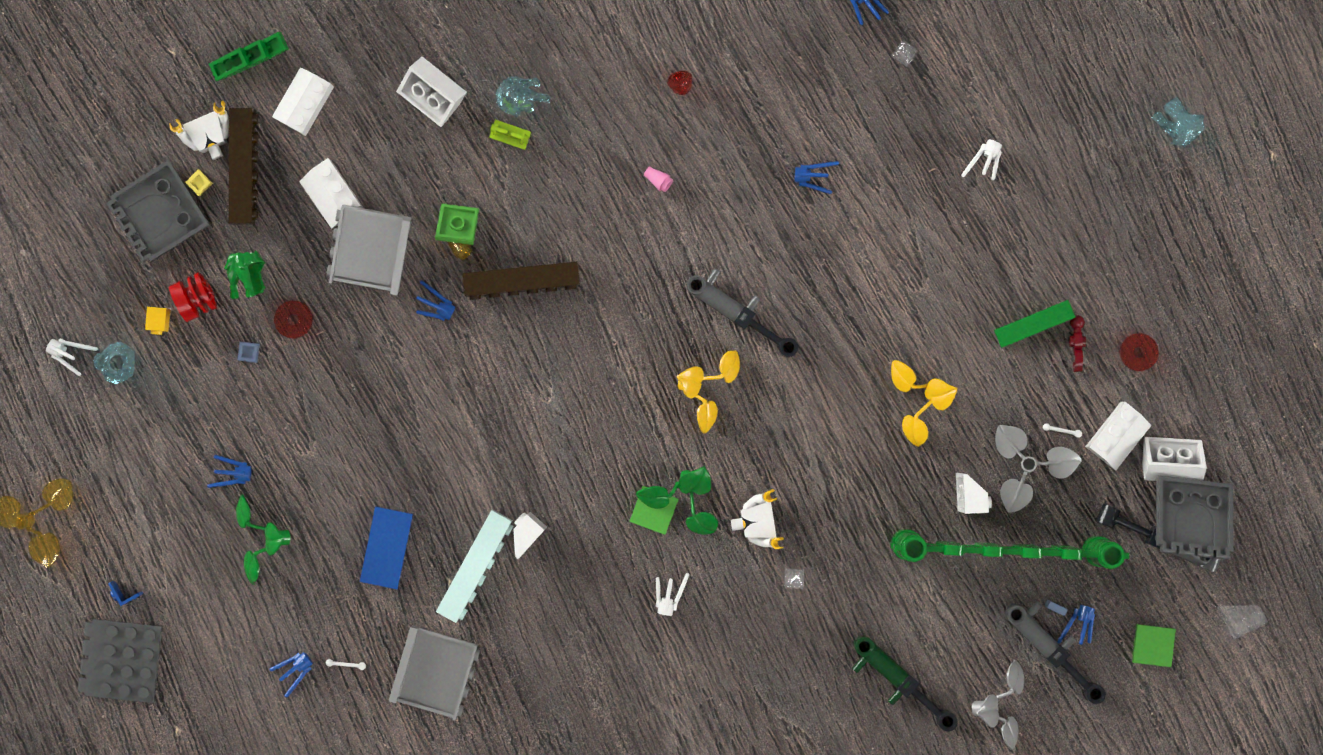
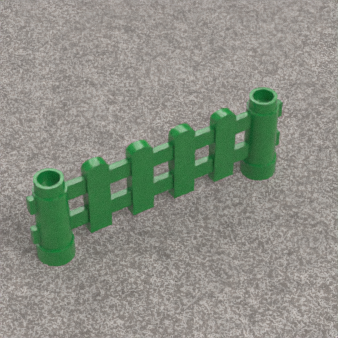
M902 529L894 534L890 542V548L894 554L900 559L910 562L922 560L927 552L960 556L963 553H977L988 557H1003V554L1018 555L1023 558L1056 556L1061 559L1082 560V557H1084L1085 561L1090 565L1115 569L1122 565L1125 559H1129V553L1124 552L1118 543L1102 536L1088 538L1083 544L1082 549L1065 545H1051L1050 548L1038 547L1033 544L1000 546L995 543L974 542V545L959 544L952 541L926 543L915 531Z

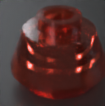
M688 71L675 72L669 76L667 84L674 93L685 95L692 88V74Z

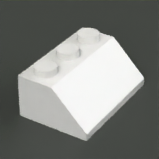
M424 57L419 58L409 67L396 91L440 127L444 125L457 109L467 93Z
M300 67L272 117L306 136L334 86Z
M329 158L312 168L299 181L331 229L339 223L335 219L337 209L341 210L342 205L364 208Z
M1120 402L1085 447L1116 471L1151 427V424L1128 403Z
M1144 437L1142 460L1144 480L1156 481L1158 476L1203 481L1207 466L1202 440Z
M956 473L957 511L965 514L989 513V508L992 507L991 496L988 497V493L968 474Z
M531 512L521 514L514 522L517 525L514 528L515 557L517 559L524 554L547 528Z

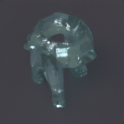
M517 75L503 80L496 91V100L499 108L506 114L515 115L516 117L520 115L521 111L532 113L535 108L529 100L550 103L551 98L548 94L536 93L528 88L529 86L540 87L541 82L538 78L523 79L518 78Z
M1178 97L1173 98L1164 105L1165 113L1174 122L1168 121L1160 111L1156 112L1152 117L1172 137L1171 144L1183 147L1190 144L1205 130L1204 115L1189 114Z
M122 342L110 344L102 353H97L94 356L95 369L101 370L107 382L113 384L123 383V381L132 377L134 373L135 351H132V348L127 346V344ZM116 355L121 356L124 362L122 368L114 370L110 364L111 359Z

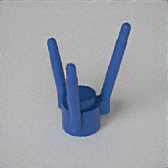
M850 0L860 25L864 23L856 2L859 4L865 2L878 20L881 19L869 0ZM872 0L881 10L889 14V11L878 0Z
M839 162L796 167L795 182H799V186H806L832 194L831 190L806 182L810 181V177H829V174L811 173V170L808 169L839 165Z
M421 280L420 284L444 303L440 302L438 305L417 296V300L436 308V312L439 314L417 310L416 313L443 321L445 319L450 320L456 306H453L452 301L446 299Z
M214 455L215 459L239 466L235 467V471L215 470L214 473L234 475V478L237 480L208 484L207 488L246 484V481L251 480V466H247V463Z
M1080 605L1079 609L1075 608L1071 619L1057 642H1062L1076 617L1079 616L1078 620L1083 622L1079 644H1083L1088 623V643H1091L1095 609Z
M298 652L295 656L270 668V671H274L293 662L294 667L280 677V681H283L296 670L302 671L285 694L286 698L292 693L306 673L312 669L310 666L313 662L305 652L302 654Z

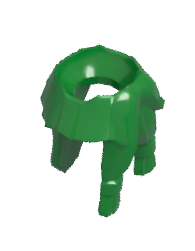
M255 250L253 253H231L228 256L224 269L227 270V277L230 282V298H239L237 287L239 280L244 284L246 297L250 298L264 293L265 286L262 281L261 270L266 262L258 251Z

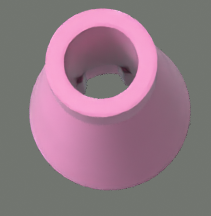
M650 166L644 173V176L659 191L666 192L673 182L670 175L653 169Z

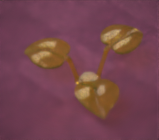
M64 478L53 480L44 487L42 497L48 503L30 513L19 514L21 505L16 498L12 496L0 498V526L4 528L16 527L17 529H26L28 532L37 534V537L31 539L28 550L31 557L45 568H50L57 560L60 544L53 533L42 535L41 532L32 528L35 523L34 515L50 505L53 509L61 511L67 509L72 504V484L70 480Z

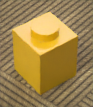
M147 307L145 330H151V334L162 335L163 331L168 332L170 309Z

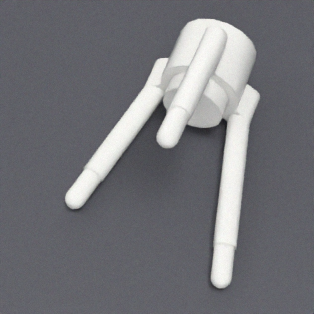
M988 140L986 144H982L979 152L961 176L965 177L982 153L985 152L984 156L988 158L982 175L986 174L991 160L995 159L991 177L992 180H995L999 158L1002 153L1000 151L1002 145L994 140Z
M61 338L58 341L51 339L47 345L46 352L78 376H81V373L61 358L65 356L75 360L74 356L66 352L67 347L65 345L93 351L98 350L97 347L69 342Z
M686 573L674 603L673 599H670L673 579H669L666 598L661 600L659 577L656 578L657 601L655 607H658L657 613L667 616L673 615V610H677V604L689 578V573Z

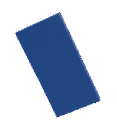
M375 506L360 582L398 589L413 514Z

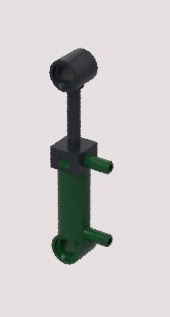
M863 635L855 639L854 649L861 658L852 669L858 673L868 662L895 686L897 690L888 699L891 705H894L902 695L908 698L912 694L936 716L937 724L942 730L949 732L957 727V717L949 710L941 711L917 689L920 683L876 643ZM862 641L869 643V647L865 651L859 649V644ZM946 716H950L952 719L949 725L942 724V720Z

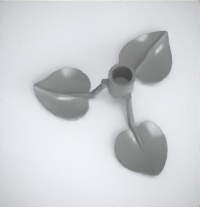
M1001 424L996 430L995 443L998 452L1008 459L1013 458L1017 453L1022 458L1021 467L1024 470L1020 482L1017 479H1009L1001 487V499L1006 511L1009 513L1023 509L1031 501L1033 488L1029 484L1023 483L1027 473L1033 472L1037 465H1049L1048 470L1050 474L1062 479L1070 476L1082 462L1077 453L1065 447L1050 449L1047 452V462H1036L1033 457H1025L1020 452L1027 446V436L1023 430Z
M1013 659L1007 671V683L1010 690L997 696L990 694L984 701H974L972 703L973 715L981 717L987 726L994 728L998 720L1003 722L1004 725L1001 729L1002 737L1010 750H1013L1017 743L1019 734L1018 723L1012 716H1009L1007 720L999 717L998 699L1011 695L1014 692L1019 695L1023 690L1024 673L1020 664L1015 659Z

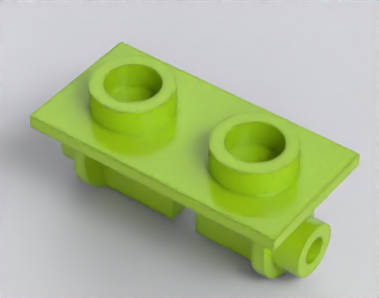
M495 119L490 129L489 138L525 150L531 132Z

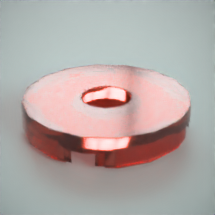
M291 300L284 302L276 310L274 316L275 327L281 335L287 338L296 339L303 337L312 327L313 317L311 310L300 301ZM292 314L298 316V323L295 325H291L288 321L289 316Z
M1143 333L1132 334L1126 337L1119 350L1120 359L1123 364L1134 371H1145L1151 368L1156 363L1159 355L1158 345L1155 340ZM1137 347H1141L1144 351L1141 358L1136 357L1134 354V350Z

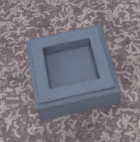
M240 341L237 360L258 363L260 344Z
M1048 599L1045 603L1046 608L1063 616L1066 615L1068 609Z

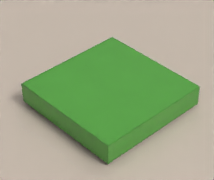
M441 203L435 240L473 245L479 208Z
M672 496L669 498L668 506L660 509L651 508L638 498L629 522L666 535L678 498Z
M1136 624L1132 662L1171 667L1176 629Z

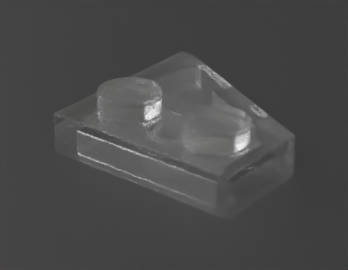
M1259 605L1215 606L1233 640L1268 623Z

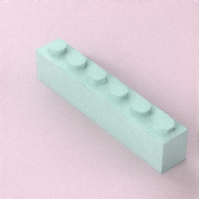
M491 510L436 610L437 613L455 623L459 619L463 620L468 611L465 607L468 602H473L477 594L474 592L477 585L481 587L486 578L483 574L486 569L490 570L494 564L495 559H493L495 552L499 553L504 545L502 539L505 535L509 536L514 527L511 525L513 520L495 510Z

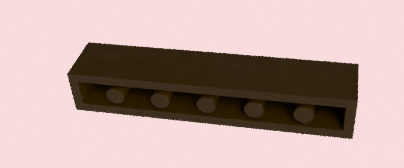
M229 108V223L232 225H255V220H258V209H255V201H258V190L255 189V182H258V170H255V163H258V151H255V144H258L259 137L258 132H255V124H258L259 117L253 108Z
M577 261L462 273L465 297H470V300H479L483 295H489V298H498L502 293H508V296H517L521 291H527V294H536L540 289H546V292H555L559 287H565V290L577 289L576 286L580 285Z

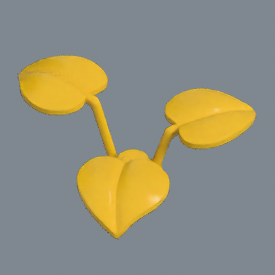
M736 350L728 351L723 355L719 367L722 374L718 376L704 377L702 368L698 366L688 368L677 376L679 390L683 391L686 397H696L703 402L697 411L698 425L703 434L707 433L715 423L718 410L714 401L707 402L706 399L698 395L702 385L701 382L702 380L722 379L723 377L726 383L732 382L737 377L740 369V358Z
M894 360L891 365V376L896 388L902 392L910 391L911 387L913 389L926 388L925 397L930 400L914 417L906 415L902 422L906 438L913 445L919 447L928 438V428L922 420L918 419L919 415L931 404L938 410L947 409L952 404L958 388L940 379H932L924 385H915L916 375L913 370L901 361Z

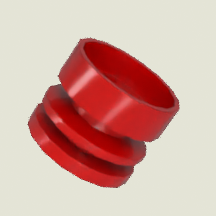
M200 272L194 274L195 280L191 276L187 277L188 287L182 281L169 286L172 300L186 322L199 317L198 307L205 314L209 311L208 306L211 310L217 308L214 292Z

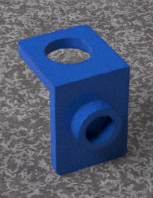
M115 581L108 583L112 590L110 591L112 598L118 601L120 606L144 594L142 591L125 599Z

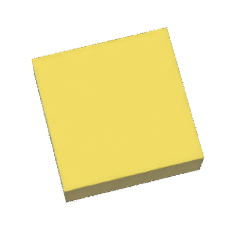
M200 169L185 182L199 197L213 184Z

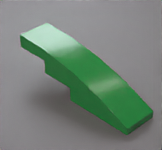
M277 32L263 40H257L244 48H238L209 63L215 80L220 81L289 50L282 32Z
M1068 299L997 328L994 332L1002 348L1073 319L1076 316Z

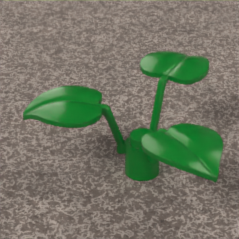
M705 466L694 471H682L679 482H675V486L670 493L661 486H651L636 492V496L645 505L654 509L668 506L669 498L673 496L677 488L682 493H690L692 516L686 518L687 527L692 532L703 535L712 534L717 530L718 520L714 515L707 512L695 513L693 492L698 495L706 494L710 491L712 485L710 475Z
M241 495L236 507V519L239 526L245 528L247 525L248 527L265 531L266 547L254 553L247 551L244 557L245 574L250 583L255 585L259 576L257 555L265 551L269 555H274L281 545L290 544L291 537L288 530H278L272 522L268 523L266 527L251 524L249 521L251 518L249 505L244 495Z

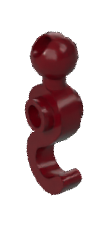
M1075 315L1076 317L1070 320V326L1074 329L1073 336H1069V347H1073L1075 357L1073 372H1082V347H1086V336H1082L1081 329L1085 325V320L1082 316Z

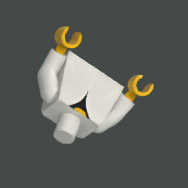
M221 101V108H218L214 102V112L183 124L184 128H182L180 120L175 119L179 125L173 127L169 123L171 131L176 132L181 141L192 150L200 151L201 153L209 151L212 160L222 157L223 154L219 146L226 144V138L229 137V116L227 111H225V102Z
M771 489L765 493L754 495L744 504L741 510L742 518L731 520L732 531L744 529V536L748 537L750 542L761 547L783 549V546L780 547L778 545V541L784 540V538H776L771 502L777 500V498L773 499L770 496V493L775 490Z

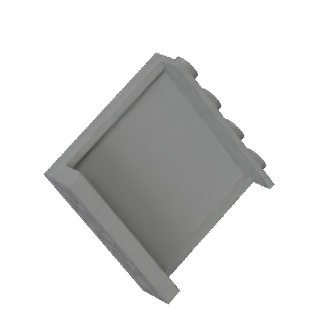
M342 205L341 210L337 209L335 221H339L338 229L334 228L332 239L336 241L335 247H331L329 258L333 259L332 265H328L326 276L330 277L329 283H332L334 280L387 290L392 295H398L412 217Z
M412 625L408 633L389 701L393 703L400 702L451 717L455 721L457 716L461 717L464 709L461 702L463 698H467L470 688L467 687L468 679L472 680L475 671L472 665L479 658L480 650L477 649L478 644Z

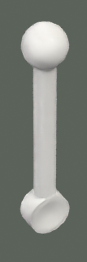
M1048 423L1043 425L1045 431L1053 430L1073 434L1075 437L1082 436L1081 430H1067L1050 426Z
M328 659L326 661V665L328 667L336 665L346 667H357L360 670H364L366 668V664L364 662L355 664L335 662L331 659Z

